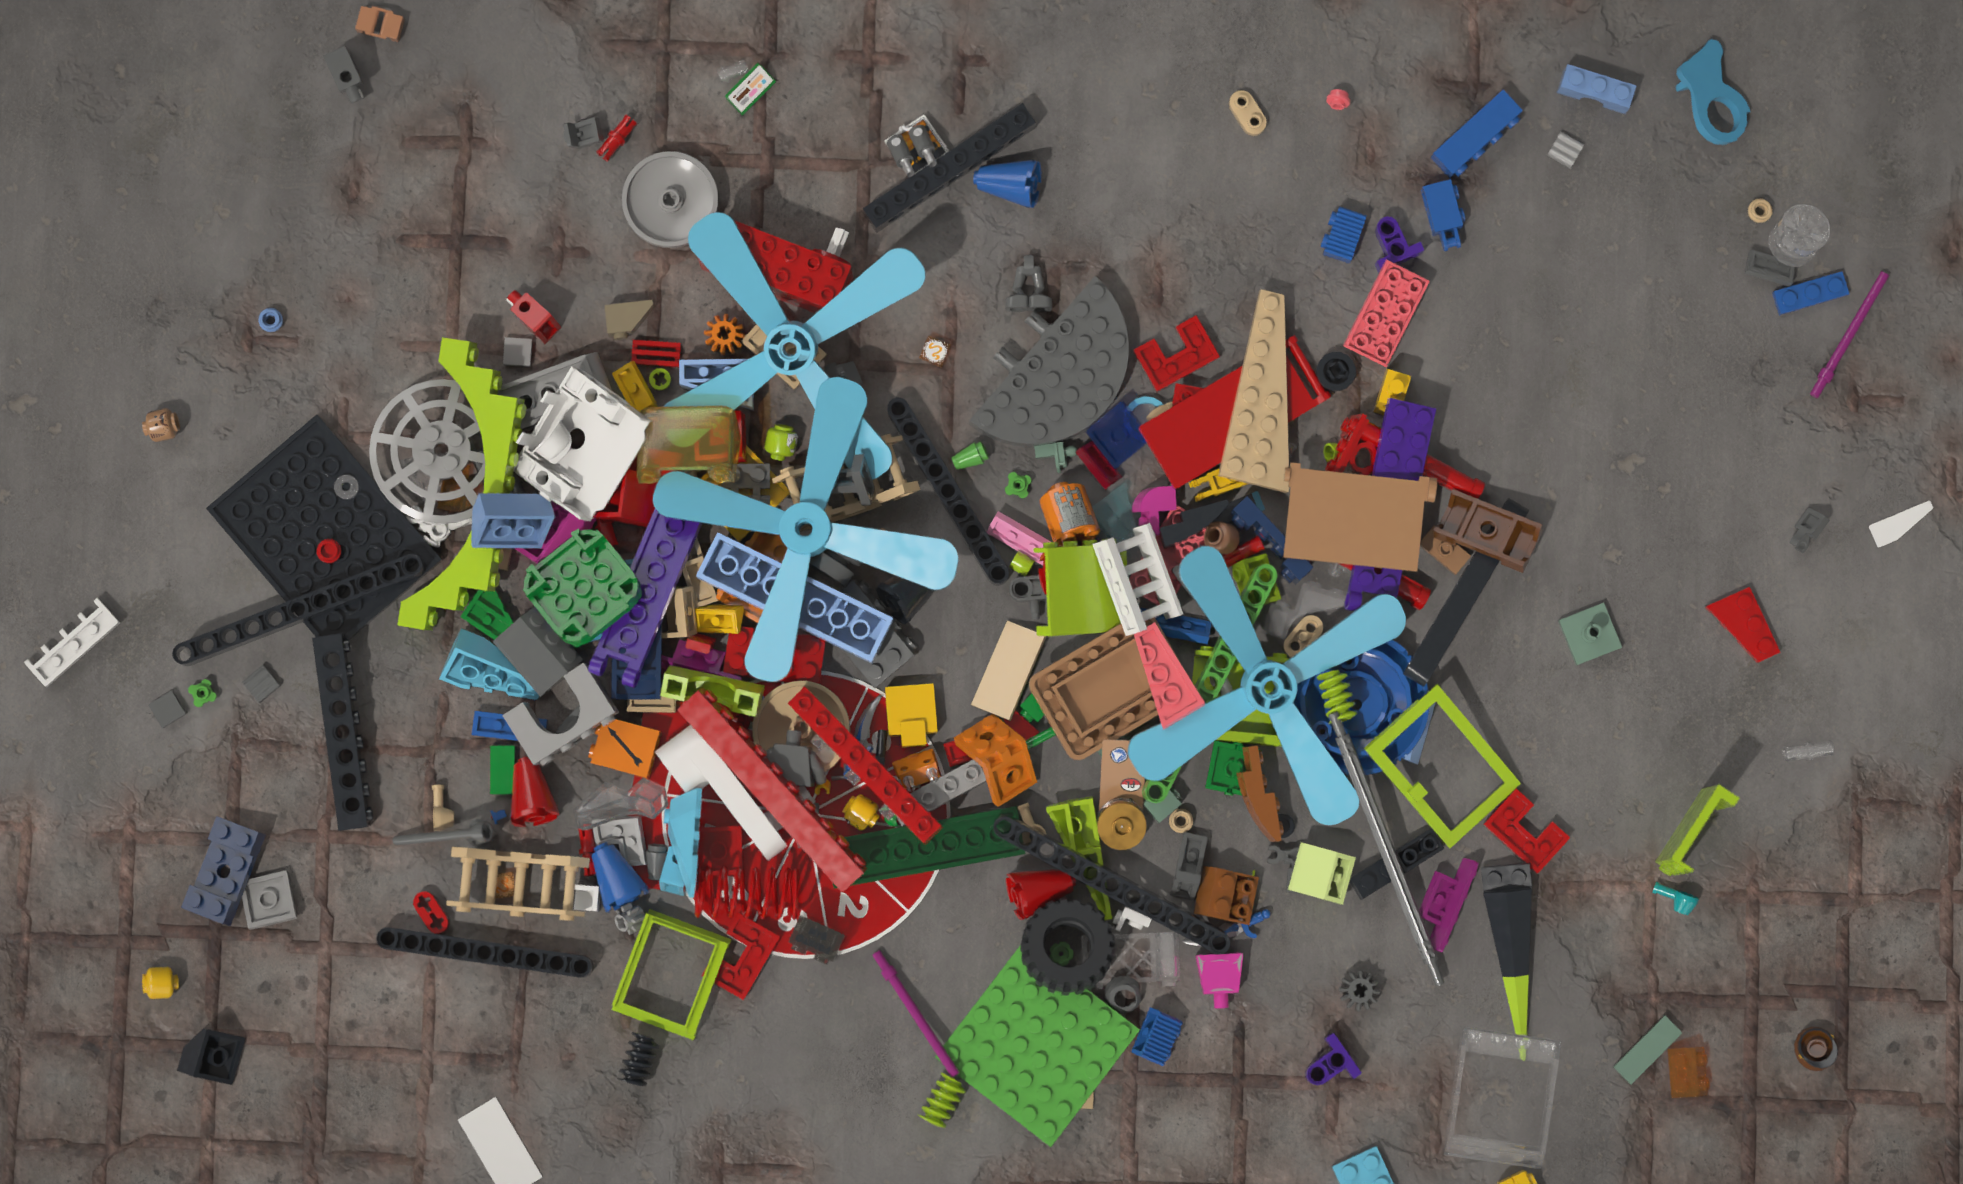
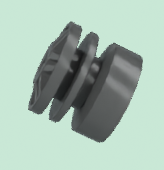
M825 549L822 553L810 558L809 566L838 585L846 588L854 576V573L847 565L850 563L859 567L861 562Z

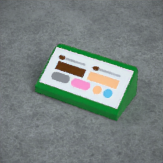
M757 63L725 95V99L743 116L776 81Z

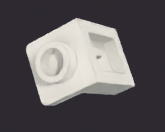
M1124 907L1123 911L1118 909L1113 923L1116 924L1115 930L1120 931L1125 918L1130 920L1128 925L1142 930L1143 926L1149 927L1152 919Z

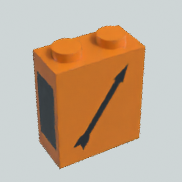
M617 719L605 727L602 724L596 727L595 734L598 737L596 744H592L588 755V758H592L590 763L650 779L656 757L655 751L658 749L662 732Z

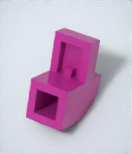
M1173 486L1147 488L1140 492L1132 505V513L1141 512L1139 526L1150 523L1155 535H1160L1159 511L1177 510L1176 490Z

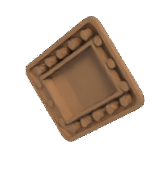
M1155 617L1147 621H1144L1146 627L1154 622L1156 623L1165 640L1174 652L1173 648L1171 647L1169 641L1167 640L1165 634L1163 633ZM1122 624L1117 625L1037 672L1029 681V688L1067 755L1074 760L1085 759L1102 748L1103 740H1117L1158 715L1134 634L1126 636Z

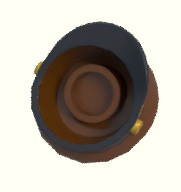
M1809 1027L1803 1029L1797 1035L1794 1051L1802 1066L1812 1071H1821L1834 1064L1838 1056V1047L1834 1036L1821 1027Z

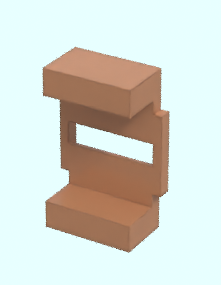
M361 6L355 29L360 33L365 32L366 35L382 39L390 38L391 41L399 42L405 19L403 16L393 14V11L374 6L372 8ZM381 11L385 12L380 34L378 35L374 34L379 12Z

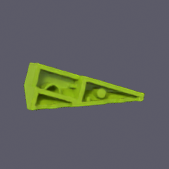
M1093 796L1070 799L1046 806V811L1063 843L1103 865ZM1070 855L1071 858H1072V860H1073V862L1075 863V861H1076L1075 857L1072 856V855ZM1089 866L1084 869L1083 874L1087 878H1093L1097 874V870ZM1086 884L1099 911L1101 910L1105 915L1104 919H1112L1109 896Z

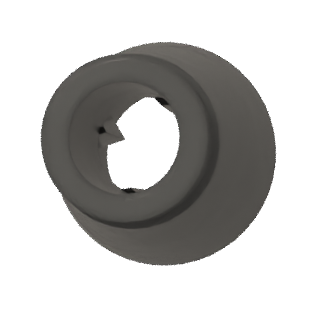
M648 844V850H645L649 874L648 879L660 880L668 852L667 845Z

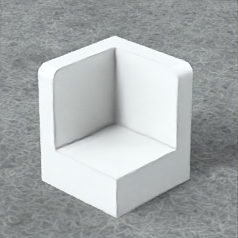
M575 885L574 910L599 912L601 896L599 887Z

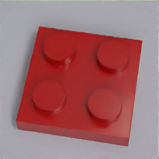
M742 826L699 827L698 851L696 854H698L697 866L700 865L702 869L701 876H703L704 868L707 865L711 868V876L719 875L722 866L727 868V875H736L737 868L739 866L743 868Z

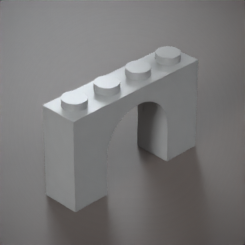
M582 663L564 675L580 705L579 718L576 724L567 732L555 734L544 728L528 702H522L503 715L533 765L541 763L542 766L550 763L555 759L554 754L560 750L562 753L567 752L575 746L574 741L580 737L583 740L587 739L595 733L594 728L601 724L603 727L607 726L615 720L614 715L619 713L598 677L588 672L589 663Z

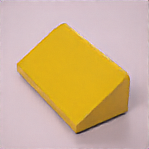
M704 605L695 608L697 632L740 633L744 606Z

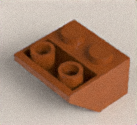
M1203 866L1194 914L1249 925L1259 877Z

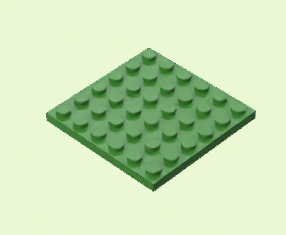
M1020 945L943 1047L959 1070L958 1076L1048 1146L1052 1147L1140 1032V1029L1088 989H1085L1081 994L1076 995L1075 992H1071L1069 996L1061 995V992L1055 991L1053 994L1048 992L1047 987L1038 986L1035 983V978L1029 977L1026 972L1027 968L1022 963Z

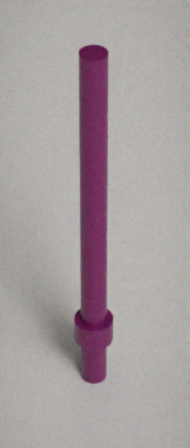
M1880 272L1826 367L1822 368L1817 375L1819 379L1810 392L1811 396L1819 398L1826 384L1830 383L1835 375L1833 373L1889 278V275L1885 272Z
M881 950L874 953L872 956L881 968V974L885 981L890 982L950 1076L953 1078L960 1073L897 977L898 972L893 965L890 966Z

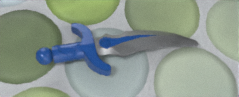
M882 695L876 697L867 706L857 722L854 736L862 745L868 739L872 717ZM872 746L866 748L870 753L873 751ZM846 764L844 777L851 779L854 771Z
M1264 909L1262 912L1251 915L1249 925L1233 922L1224 923L1218 928L1224 930L1229 938L1237 937L1243 931L1248 937L1257 938L1256 934L1250 932L1249 927L1264 919H1268L1271 916V912L1268 909ZM1216 936L1212 941V945L1224 942L1225 938ZM1189 939L1183 941L1185 944L1200 946Z

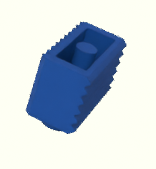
M1340 206L1337 212L1332 211L1328 225L1332 226L1330 234H1324L1320 246L1325 248L1323 255L1350 264L1367 215Z
M1150 1007L1131 1053L1164 1066L1165 1061L1171 1056V1048L1175 1039L1180 1035L1183 1022Z

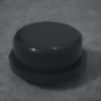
M1331 352L1320 359L1316 368V376L1324 388L1330 391H1342L1353 383L1356 376V367L1348 355L1342 352Z

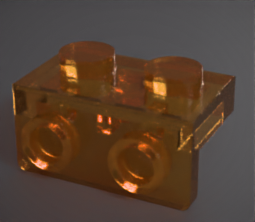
M1704 1047L1667 1049L1671 1098L1708 1095L1710 1081L1708 1076H1706L1708 1057Z

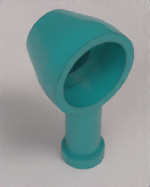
M1657 881L1652 892L1674 899V911L1684 915H1689L1699 901V898L1692 894L1669 888Z

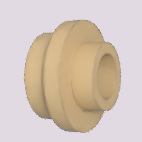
M1756 199L1750 203L1748 215L1754 222H1766L1772 215V206L1765 199ZM1757 207L1763 209V215H1758L1756 213Z
M1177 809L1171 813L1169 825L1173 831L1184 833L1191 829L1193 817L1189 811ZM1180 816L1184 817L1186 821L1183 826L1178 825L1176 819Z

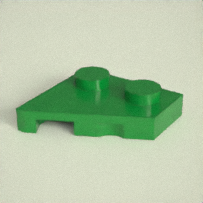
M478 590L460 616L494 640L514 623L496 590Z

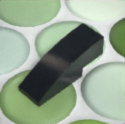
M1228 500L1183 511L1180 513V523L1161 527L1159 530L1164 549L1178 545L1206 529L1228 507Z

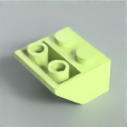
M1301 842L1288 890L1343 905L1356 857Z

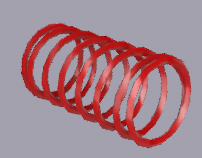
M700 865L697 866L695 886V916L697 918L701 916L703 911L706 886L708 887L710 914L713 918L719 912L723 887L726 914L730 919L735 913L739 887L741 909L745 919H748L751 914L755 887L758 914L762 920L767 915L771 887L775 918L780 920L783 916L787 889L791 918L793 920L797 918L799 873L796 867L793 869L792 875L789 867L785 870L779 910L775 869L773 867L769 869L762 910L759 869L757 866L753 868L746 910L744 875L741 866L736 870L731 909L727 868L722 866L720 869L714 908L711 868L709 865L704 868L701 886L702 869Z

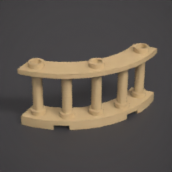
M891 434L881 436L892 452L890 470L895 482L893 483L894 488L884 491V489L880 488L877 478L873 479L875 490L872 504L869 506H862L853 493H843L845 506L832 509V506L827 504L824 512L829 517L831 523L882 506L884 502L892 499L896 501L920 490L918 481L908 483L907 479L903 478L892 446L903 440L902 435L892 437ZM794 466L782 469L780 470L781 475L772 479L773 483L786 481L794 504L800 502L801 496L795 478L804 476L805 467L794 469ZM805 524L800 528V531L812 529V526Z
M452 847L451 857L461 858V863H463L459 901H447L446 906H456V911L471 912V908L510 911V916L524 917L525 912L560 915L559 920L574 921V916H585V912L573 911L576 872H579V867L589 868L590 858ZM476 859L487 860L486 865H489L485 904L469 902L472 866L475 864ZM501 861L514 862V867H516L513 906L495 905L498 866H501ZM529 864H540L541 869H543L540 908L523 907L526 868H529ZM556 866H564V871H566L563 910L550 909L553 870H556Z

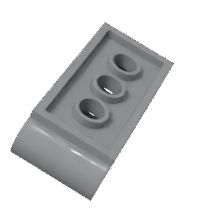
M598 352L584 354L502 385L497 395L524 400L531 399L533 401L532 406L526 409L525 417L521 420L520 428L522 432L526 433L535 429L549 405L542 403L541 399L547 390L557 392L571 367L587 372L612 390Z

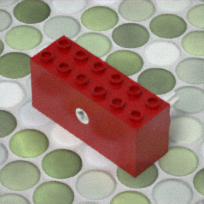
M735 221L777 299L816 314L851 284L853 279L851 264L840 257L849 232L844 229L835 228L827 251L820 249L809 250ZM698 258L701 269L710 272V270Z

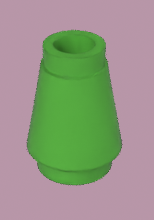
M981 441L978 443L973 442L951 458L955 468L959 470L985 464L984 461L988 460L989 456Z

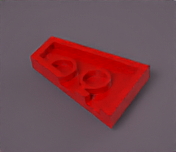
M1750 587L1705 607L1720 622L1723 628L1729 631L1756 663L1781 653Z

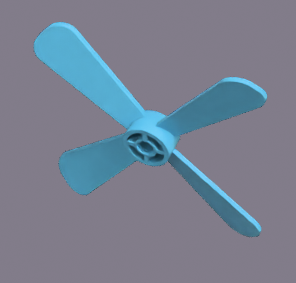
M713 212L706 215L690 229L688 235L689 246L767 335L764 344V351L668 402L662 408L659 418L664 434L677 447L687 448L694 445L776 373L796 375L815 408L818 389L825 380L830 378L814 360L818 352V344L917 291L923 285L926 277L923 264L912 251L906 248L891 249L807 322L789 321L733 218L722 212ZM785 343H794L797 347V352L795 354L787 353ZM862 417L845 459V464L848 469H851L854 455L864 454L873 480L889 469L892 463V452L885 441L867 420Z
M832 377L825 380L818 389L800 502L792 505L786 511L680 471L669 472L662 476L654 491V507L665 517L780 535L783 543L788 548L745 655L747 671L753 677L760 680L776 682L785 678L791 670L810 558L822 553L825 549L932 590L946 588L952 583L956 575L958 554L954 546L946 540L831 523L829 517L824 512L867 407V396L864 389L858 383L848 379ZM805 524H809L813 528L808 536L800 534V528Z
M1210 546L1196 548L1182 559L1179 575L1183 584L1244 668L1245 672L1241 679V687L1206 702L1205 706L1164 730L1160 723L1136 734L1128 745L1130 761L1142 777L1152 781L1162 780L1257 709L1269 715L1311 816L1317 822L1324 825H1335L1350 818L1355 814L1359 806L1357 792L1295 707L1293 701L1296 697L1298 683L1398 637L1406 624V616L1400 602L1388 594H1380L1373 597L1285 663L1280 664L1267 660L1221 553ZM1268 681L1274 682V690L1271 693H1266L1264 690V686Z

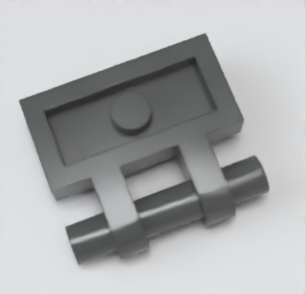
M721 464V487L731 489V491L739 493V489H753V495L744 496L770 505V495H761V489H770V464Z

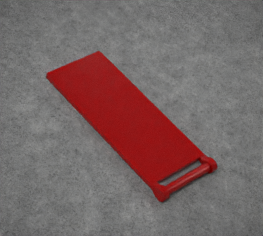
M1296 335L1285 340L1286 348L1289 347L1318 397L1312 399L1286 355L1288 422L1332 397L1330 392H1326L1319 383L1316 373L1297 343L1299 340ZM1242 366L1139 426V431L1174 489L1181 487L1221 463Z

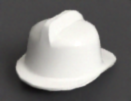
M568 409L549 436L530 455L536 452L550 463L555 464L568 453L572 440L571 435L562 423V419Z

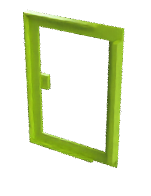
M1438 684L1420 700L1417 699L1364 748L1449 849L1521 784ZM1435 702L1438 703L1504 782L1452 831L1448 829L1423 799L1428 792L1420 782L1412 786L1382 751Z

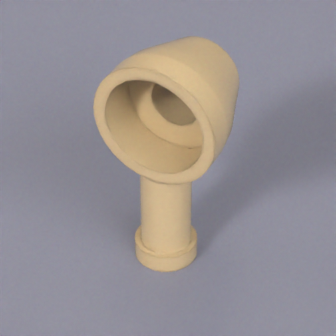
M433 785V830L441 831L454 826V811L443 807L444 785Z
M1029 803L1017 807L1025 824L1046 834L1042 826L1034 823L1029 810ZM1029 832L1022 833L1024 843L1031 842Z

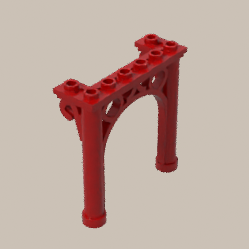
M1363 413L1351 415L1349 418L1346 417L1340 427V430H1342L1341 439L1335 449L1338 452L1334 460L1330 459L1325 471L1343 473L1348 464L1352 471L1359 473L1358 475H1369L1373 471L1381 428L1366 419L1367 415ZM1361 448L1369 450L1371 456L1370 465L1364 468H1359L1355 463V456ZM1427 454L1423 476L1437 478V484L1450 491L1454 489L1477 499L1480 497L1485 487V482L1478 478L1473 479ZM1338 563L1352 571L1353 565ZM1374 567V572L1380 574L1382 568ZM1402 574L1397 596L1410 602V606L1421 610L1429 599L1431 589Z

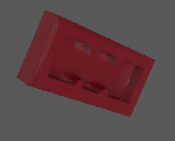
M1094 440L1088 442L1075 452L1105 490L1122 478V475Z

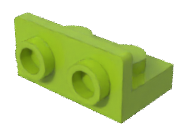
M1266 553L1244 559L1231 566L1232 575L1237 583L1240 595L1253 570L1263 564L1270 565ZM1261 569L1259 578L1263 582H1268L1270 574L1266 569ZM1276 581L1264 605L1281 599ZM1252 590L1248 594V599L1251 603L1256 604L1259 600V595L1256 591Z

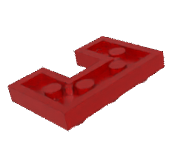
M1197 315L1175 327L1186 348L1166 359L1155 338L1133 350L1156 393L1220 358Z
M1515 789L1483 825L1524 863H1531V869L1538 874L1570 837L1552 821L1535 839L1518 823L1534 804L1518 789Z
M738 912L726 934L747 946L735 966L725 960L722 961L714 984L745 1000L781 936L750 918L745 919L743 914Z

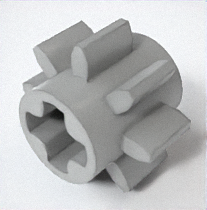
M631 902L616 910L618 915L615 916V924L620 931H628L629 935L639 931L645 917L644 911L639 906L632 907Z

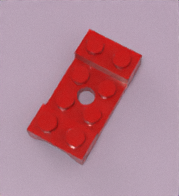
M741 626L740 633L728 634L723 672L757 679L747 671L745 666V655L756 629ZM797 635L791 670L785 678L776 682L809 681L821 685L826 641L812 635Z

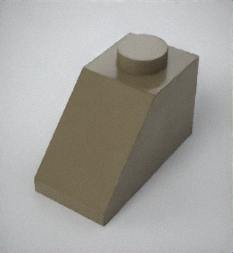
M653 300L604 305L609 337H614V340L628 339V335H633L654 310Z

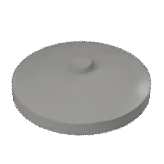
M660 152L643 159L629 173L622 191V207L629 226L644 241L663 248H678L688 245V235L692 226L706 215L718 210V191L711 173L700 161L680 152Z

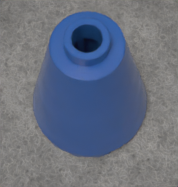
M1035 160L980 166L979 170L974 172L973 183L977 185V189L1027 208H1034L1040 193L1037 190L1038 183H1041V164Z
M607 842L594 848L595 853L591 856L606 913L611 911L612 906L615 911L629 902L632 903L638 900V895L642 894V891L644 895L650 892L645 882L613 844L608 846Z

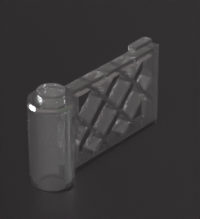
M1178 933L1112 934L1115 936V939H1122L1128 947L1120 956L1114 952V956L1117 959L1110 966L1106 975L1109 974L1112 979L1116 978L1110 970L1120 961L1130 970L1125 976L1133 973L1137 977L1133 979L1137 982H1162V986H1176V981H1181ZM1086 935L1082 936L1083 963L1090 955L1087 951V940L1089 939ZM1140 938H1150V949L1143 956L1133 945ZM1126 939L1135 940L1130 944ZM1130 949H1133L1141 957L1133 968L1121 959ZM1149 953L1151 955V962L1146 959ZM1143 960L1151 966V977H1140L1134 971ZM1102 979L1092 989H1103V984H1108L1112 979Z

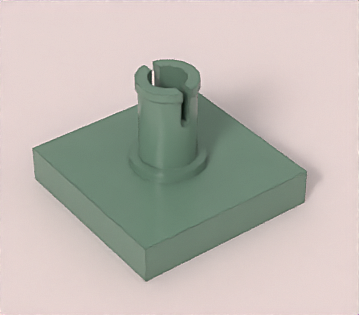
M1604 603L1558 621L1576 666L1622 648Z

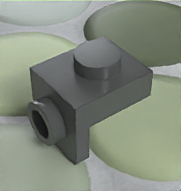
M594 117L575 124H563V136L568 147L581 149L604 141L600 118Z

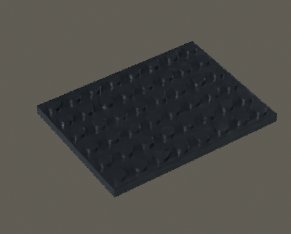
M317 414L206 508L285 602L408 554H415L424 561L426 568L420 577L303 622L315 637L344 634L345 638L350 640L443 561L403 513L389 502L381 492L378 484ZM325 539H333L341 546V556L334 563H325L317 555V547ZM411 560L407 565L409 572H415L419 568L418 560ZM388 569L385 572L386 581H392L396 577L395 569ZM370 577L365 578L362 581V588L364 590L372 588L373 579ZM348 586L342 587L339 591L340 598L345 599L349 597L351 593ZM326 595L319 596L316 601L317 606L320 608L326 606L328 598ZM303 604L295 606L294 612L297 616L304 614L305 606Z

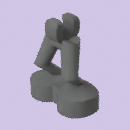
M1025 255L1024 266H1019L1016 269L1012 287L1016 294L1006 298V310L1009 312L1051 311L1052 298L1042 294L1045 290L1041 268L1034 266V257L1032 255ZM1026 276H1032L1036 288L1031 296L1025 295L1022 290Z

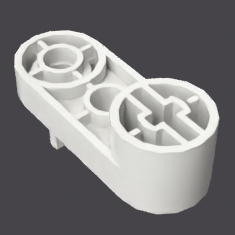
M691 725L655 751L685 793L696 788H704L710 784L768 861L787 847V844L777 833L782 828V825L769 811L764 814L724 761ZM800 786V792L798 793L804 799H809L814 804L815 800L806 788Z

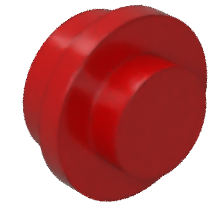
M325 539L319 543L317 555L325 563H334L341 556V546L333 539Z

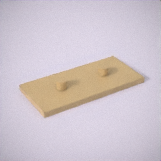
M1007 621L971 705L1010 721L1046 636H1037V632Z

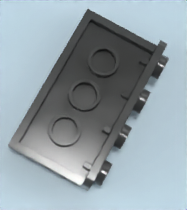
M854 579L846 588L844 587L839 591L889 616L886 612V605L879 598L876 599L872 595V589L865 580ZM892 617L894 621L873 663L867 662L844 650L874 688H877L907 661L919 653L916 649L918 647L913 638L906 636L902 632V625L894 617Z

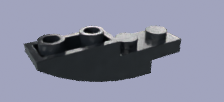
M1431 828L1395 851L1405 874L1445 848ZM1383 858L1351 877L1349 882L1359 899L1362 900L1390 883L1391 879Z

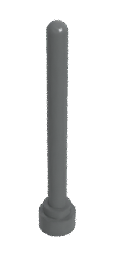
M478 822L472 828L399 835L393 838V843L395 845H406L466 838L485 842L492 839L493 828L489 822Z

